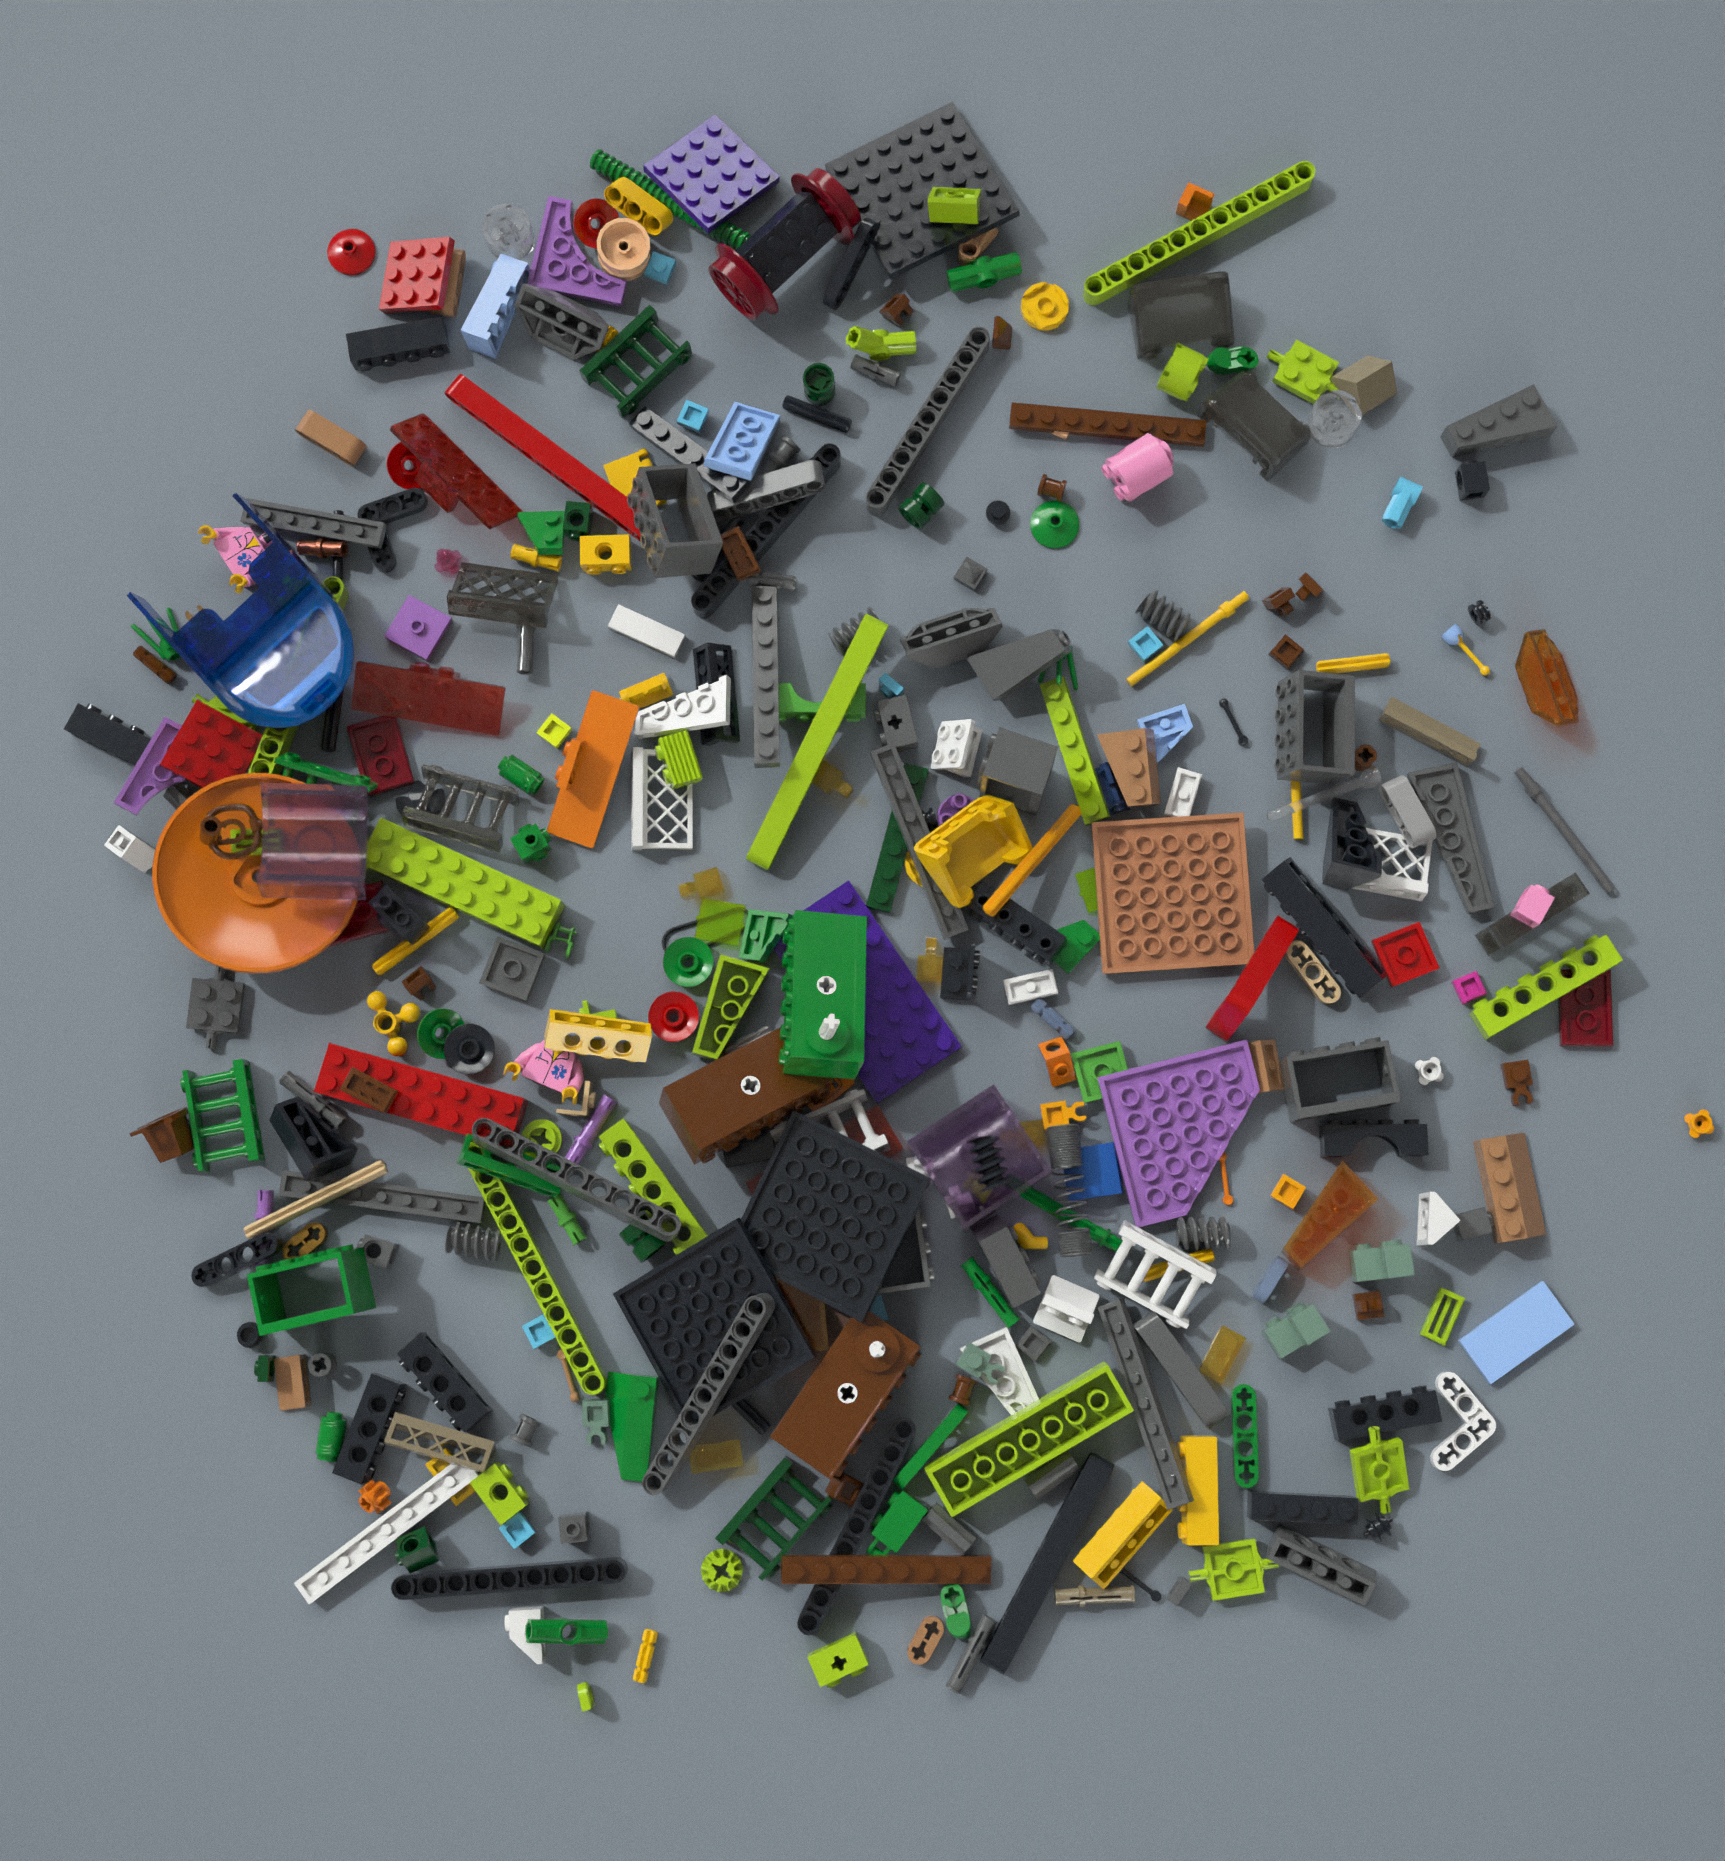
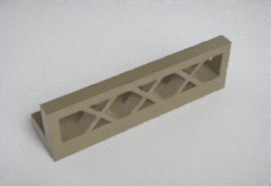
M1393 697L1389 699L1379 718V721L1466 767L1478 755L1476 752L1481 743Z
M397 1412L393 1416L384 1440L385 1444L485 1473L490 1457L493 1458L496 1450L495 1441ZM396 1429L411 1434V1437L403 1441L392 1439ZM424 1437L434 1440L436 1444L427 1449L422 1448L417 1439ZM414 1441L416 1445H412L409 1443ZM447 1444L460 1448L461 1451L453 1456H449L444 1453L441 1446ZM439 1448V1450H440L441 1453L436 1452V1451H433V1450ZM474 1452L484 1455L481 1465L470 1462L467 1453Z

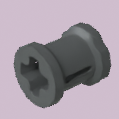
M330 1353L313 1355L308 1363L309 1371L317 1377L333 1374L337 1368L335 1356ZM319 1360H325L326 1369H321V1365L318 1364Z
M521 1413L519 1424L514 1434H511L509 1438L524 1446L531 1447V1439L536 1428L541 1425V1422Z

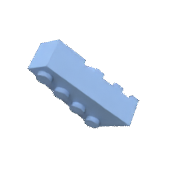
M500 254L498 260L493 263L491 273L461 328V333L469 350L494 359L497 358L516 312L514 306L523 283L527 284L530 268L527 262Z

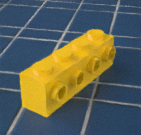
M1180 1435V1442H1177L1176 1449L1194 1501L1177 1507L1178 1511L1181 1512V1522L1178 1523L1177 1528L1178 1537L1186 1545H1219L1217 1437L1211 1435Z
M1141 1481L1121 1506L1114 1511L1108 1521L1096 1532L1089 1543L1080 1550L1073 1562L1102 1589H1105L1173 1509L1167 1510L1165 1501Z

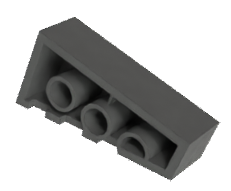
M1533 384L1446 426L1440 437L1451 457L1481 452L1488 448L1504 447L1511 443L1528 442L1531 439L1540 437L1541 439L1547 438L1552 435L1558 426Z

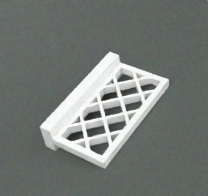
M633 747L631 753V850H692V784L687 785V791L679 797L670 788L671 784L667 785L658 776L665 768L664 764L656 772L648 766V756H657L655 750ZM648 771L652 774V776H650L649 778ZM654 777L665 787L656 796L648 790V783ZM666 790L677 799L668 809L658 800ZM647 795L652 799L648 804ZM686 796H687V804L682 800V799H683L684 797H686ZM654 802L664 811L656 821L647 814V809ZM679 802L687 809V815L681 821L670 812ZM666 815L677 824L668 834L657 824ZM647 819L652 823L648 828ZM686 820H687V828L683 825V823H684ZM654 826L665 836L658 843H647V833ZM680 827L687 834V843H676L670 835ZM666 839H668L671 843H663V842H664Z
M1366 828L1368 834L1372 835L1376 842L1374 848L1380 847L1387 856L1382 861V866L1391 861L1399 872L1392 876L1387 875L1382 869L1380 878L1352 889L1422 902L1428 893L1429 884L1427 880L1432 840L1420 845L1425 846L1424 855L1417 859L1409 850L1410 847L1405 844L1406 841L1402 834ZM1389 840L1396 841L1402 849L1391 854L1384 843ZM1403 852L1412 861L1405 868H1402L1395 859V857ZM1416 866L1422 874L1421 881L1411 879L1406 871Z

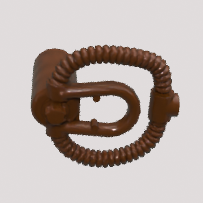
M224 804L210 810L201 821L199 837L201 842L208 845L209 849L214 854H217L218 857L226 858V860H237L254 853L259 848L258 846L262 842L261 831L264 829L262 819L257 818L253 808H250L247 804ZM225 811H245L250 817L249 823L252 833H254L252 845L239 852L226 853L222 851L218 846L241 842L246 835V828L240 820L228 819L220 822L215 816ZM234 824L240 828L241 833L237 838L222 840V827L225 829L226 826Z

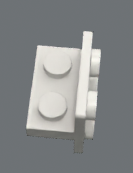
M965 719L943 721L938 730L936 747L932 754L931 769L948 770L963 777H971L982 734V729L974 726V720Z
M1053 1275L1048 1283L1033 1323L1076 1342H1081L1088 1324L1092 1322L1093 1312L1100 1296L1097 1293Z

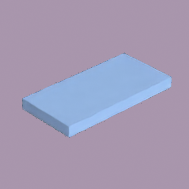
M734 402L704 460V467L751 481L780 423L781 416Z
M1540 1281L1460 1338L1458 1342L1486 1381L1492 1384L1572 1327L1574 1323L1544 1281Z

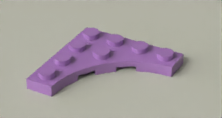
M548 196L527 284L556 291L567 297L622 307L627 288L626 280L615 278L599 269L597 270L587 261L576 244L572 232V200Z
M167 717L163 718L116 797L115 805L137 816L146 803L156 794L172 785L187 781L160 766L163 757L182 725ZM250 764L249 767L247 768L245 774H247V773L249 772V769H250V767H251V764Z

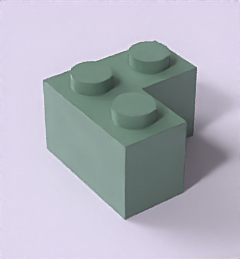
M1400 1239L1380 1242L1381 1247L1371 1248L1370 1243L1355 1245L1354 1251H1348L1353 1282L1415 1275L1410 1244H1402Z
M1299 1302L1287 1309L1288 1315L1279 1319L1276 1316L1265 1323L1267 1328L1261 1331L1277 1358L1281 1359L1301 1346L1310 1345L1331 1332L1314 1304H1305L1304 1302L1301 1304Z

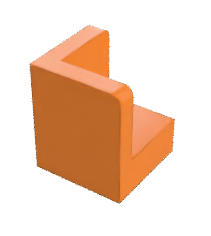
M1188 182L1178 202L1176 214L1191 221L1210 210L1215 194Z

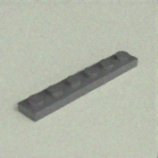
M249 498L245 500L240 520L245 525L340 542L345 541L346 543L382 549L387 525L383 522Z

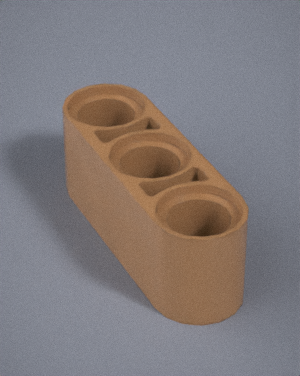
M453 250L444 309L429 310L431 315L456 317L466 263L465 250Z
M312 410L306 412L295 428V431L300 436L352 467L355 466L367 448V445L359 438Z

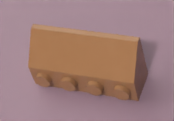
M1525 1133L1474 1141L1473 1145L1487 1211L1491 1213L1494 1221V1226H1492L1494 1243L1546 1235Z

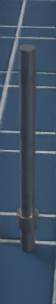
M1523 767L1514 772L1526 789L1524 791L1530 798L1533 797L1606 894L1615 888L1541 792L1543 789L1537 781L1534 783Z

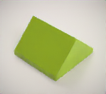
M933 187L928 196L930 222L978 224L981 189Z

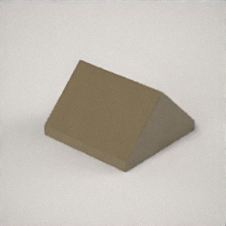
M1369 355L1331 378V381L1359 417L1397 394L1392 361Z

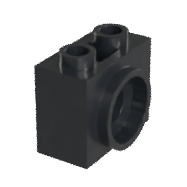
M387 885L368 902L378 912L375 917L399 940L404 937L409 943L414 945L430 928Z

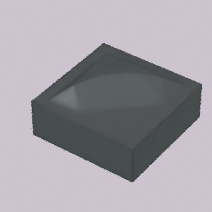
M966 557L956 572L954 580L975 592L988 569Z

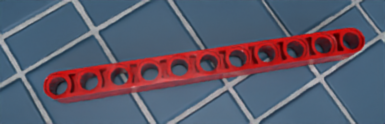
M462 374L456 377L444 392L454 404L587 503H591L595 509L641 542V534L639 528L635 527L634 513L632 508L628 506L627 496Z

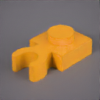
M1066 1100L1040 1104L1043 1129L1047 1130V1127L1069 1124V1119L1077 1122L1087 1119L1086 1116H1078L1075 1113V1109L1083 1107L1084 1102H1076L1069 1108L1066 1106Z

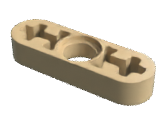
M1299 940L1293 941L1284 954L1286 960L1320 1003L1324 1005L1335 1003L1341 995L1338 984L1304 942ZM1291 947L1295 949L1301 948L1302 952L1300 955L1304 961L1308 957L1311 961L1300 968L1299 964L1302 963V960L1298 956L1294 958L1291 956L1293 952ZM1308 966L1318 968L1319 977L1317 979L1311 980L1306 976V968ZM1324 977L1327 981L1322 984L1326 989L1332 988L1334 990L1332 993L1333 999L1323 997L1322 994L1325 990L1321 985L1318 988L1314 986Z

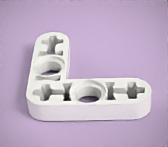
M1442 1372L1436 1377L1435 1386L1464 1422L1463 1425L1434 1448L1430 1455V1461L1436 1469L1449 1471L1495 1432L1496 1422L1459 1376L1452 1372ZM1444 1378H1453V1388L1456 1391H1460L1461 1388L1463 1390V1392L1457 1394L1453 1398V1400L1450 1398L1451 1396L1455 1395L1453 1391L1449 1388L1443 1389L1442 1387L1445 1384V1382L1443 1381ZM1463 1397H1468L1472 1401V1408L1468 1412H1463L1459 1408V1400ZM1479 1419L1487 1420V1431L1478 1430L1475 1435L1479 1438L1476 1440L1467 1428L1470 1427L1471 1430H1475L1479 1427ZM1461 1434L1467 1435L1470 1439V1444L1466 1449H1460L1456 1444V1439ZM1448 1444L1451 1445L1454 1451L1459 1453L1457 1457L1454 1453H1451L1446 1458L1448 1461L1447 1465L1444 1463L1438 1464L1437 1462L1440 1459L1438 1456L1440 1452L1447 1454L1451 1450L1447 1447Z

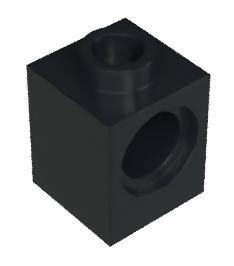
M1467 460L1460 464L1455 472L1460 501L1484 498L1490 490L1485 461Z

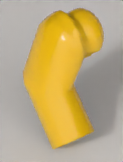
M1017 1223L1013 1226L1018 1236L1016 1241L1023 1249L1047 1250V1237H1034L1023 1223Z

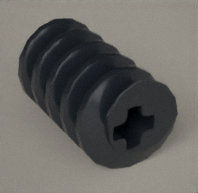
M990 1134L966 1141V1143L975 1144L974 1147L969 1149V1153L978 1155L972 1160V1164L981 1165L975 1170V1174H983V1177L977 1181L978 1184L986 1185L980 1192L1005 1186L1011 1181V1177L1002 1176V1174L1008 1171V1167L999 1165L1006 1160L1005 1157L996 1155L1003 1150L1002 1146H994V1143L1000 1139L999 1136H991Z

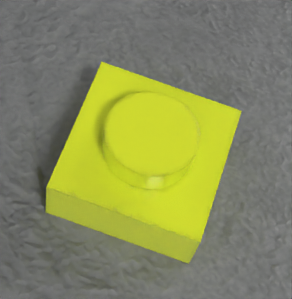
M551 713L536 733L558 749L570 734L572 728Z

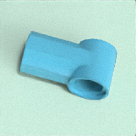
M1400 476L1390 496L1392 499L1381 521L1388 527L1401 529L1411 506L1413 507L1423 486Z

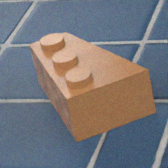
M1141 728L1097 734L1127 806L1145 807L1161 805L1154 730Z

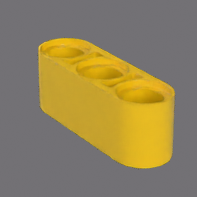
M626 177L618 178L604 190V198L609 205L628 219L637 221L651 235L660 234L673 223V214L668 207Z

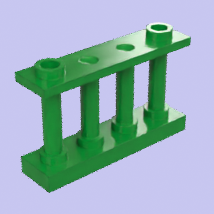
M286 752L275 758L274 763L285 766L283 776L293 778L294 770L308 773L306 784L315 789L318 777L332 781L328 799L336 806L341 785L355 788L348 823L354 832L357 843L359 844L365 840L367 830L360 828L358 821L365 792L370 793L377 789L378 783L372 782L370 777L364 775L353 776L300 759V755Z
M245 1059L233 1060V1068L230 1071L195 1078V1072L189 1070L182 1071L183 1078L180 1079V1084L187 1098L195 1153L192 1154L195 1168H198L200 1172H210V1162L244 1155L251 1162L265 1161L249 1061ZM228 1081L236 1083L237 1092L234 1096L199 1103L198 1087ZM231 1106L240 1107L241 1117L238 1121L203 1128L202 1112ZM240 1130L242 1133L244 1132L245 1142L242 1146L207 1153L206 1137Z

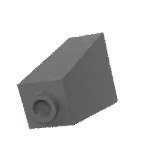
M1050 629L970 656L967 660L993 701H1002L1073 650L1069 646L1071 641L1064 631Z

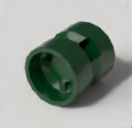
M814 363L808 366L803 374L805 397L813 405H826L831 402L835 395L834 373L829 366L823 363Z
M924 482L920 483L912 492V498H906L898 507L900 514L907 522L919 530H922L931 520L930 514L935 515L945 505L942 497Z
M645 1214L640 1216L642 1220H649ZM631 1224L619 1234L627 1246L634 1247L632 1252L640 1263L645 1262L667 1244L666 1241H662Z

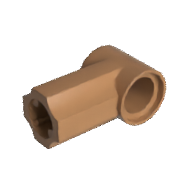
M994 228L974 239L972 238L964 244L961 243L958 251L959 265L961 267L969 265L973 260L981 257L998 235L999 230ZM970 251L974 255L968 256L965 255L964 252Z

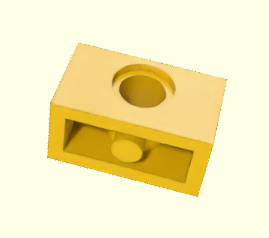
M629 534L580 536V566L583 572H587L590 575H599L601 571H611L613 574H624L626 571H632V541ZM604 552L612 553V556L607 560L600 558Z

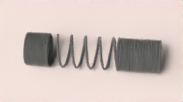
M1078 1124L1047 1127L1050 1168L1053 1169L1051 1173L1057 1176L1071 1177L1057 1181L1052 1186L1056 1189L1075 1190L1054 1197V1200L1061 1203H1079L1056 1210L1055 1213L1060 1216L1078 1217L1060 1222L1056 1226L1065 1230H1083L1058 1234L1060 1257L1084 1256L1093 1253L1089 1228L1060 1226L1065 1223L1086 1219L1089 1216L1086 1214L1058 1213L1065 1209L1087 1204L1086 1201L1057 1199L1065 1195L1085 1191V1188L1055 1186L1056 1184L1085 1176L1083 1174H1061L1054 1172L1059 1169L1083 1166Z

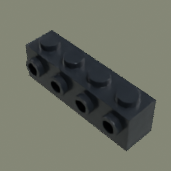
M983 880L975 891L971 902L966 906L969 911L968 915L978 923L984 921L990 925L988 929L998 937L1006 936L1010 939V945L1017 950L1022 951L1024 949L1031 954L1030 958L1037 964L1042 966L1045 963L1050 967L1067 944V937L1010 898L995 916L987 915L983 910V905L997 889Z

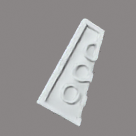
M724 675L719 678V681L712 684L705 683L698 686L699 689L691 693H681L676 696V699L667 703L662 701L638 711L635 722V736L639 739L675 734L685 730L693 731L730 725L731 678Z
M1007 1327L972 1342V1344L992 1356L988 1363L1000 1364L1005 1368L1004 1372L999 1369H994L991 1372L992 1378L998 1381L997 1384L989 1382L983 1372L980 1376L1011 1416L1039 1400ZM966 1345L959 1348L961 1352L964 1351Z

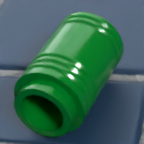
M513 754L509 757L505 756L497 767L500 770L499 776H502V778L527 794L535 795L545 780L542 777V773L533 769Z
M328 1411L327 1416H321L315 1450L318 1460L337 1461L343 1446L347 1419L342 1418L343 1413Z

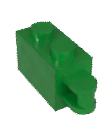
M904 1489L900 1493L895 1491L886 1502L890 1507L884 1515L879 1512L871 1523L873 1527L871 1534L875 1536V1539L865 1552L869 1555H887L890 1550L897 1553L926 1514L928 1508ZM879 1540L887 1546L884 1551L875 1546Z

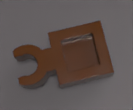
M1528 1059L1502 1063L1501 1069L1505 1089L1513 1088L1514 1092L1511 1095L1512 1105H1519V1095L1525 1097L1526 1104L1532 1103V1094L1526 1089V1086L1533 1085Z

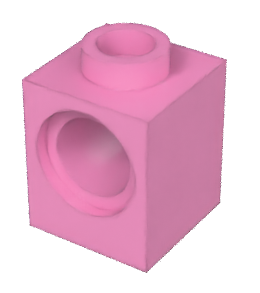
M1530 885L1522 893L1510 916L1535 928L1542 922L1555 897L1549 895V890L1540 885Z

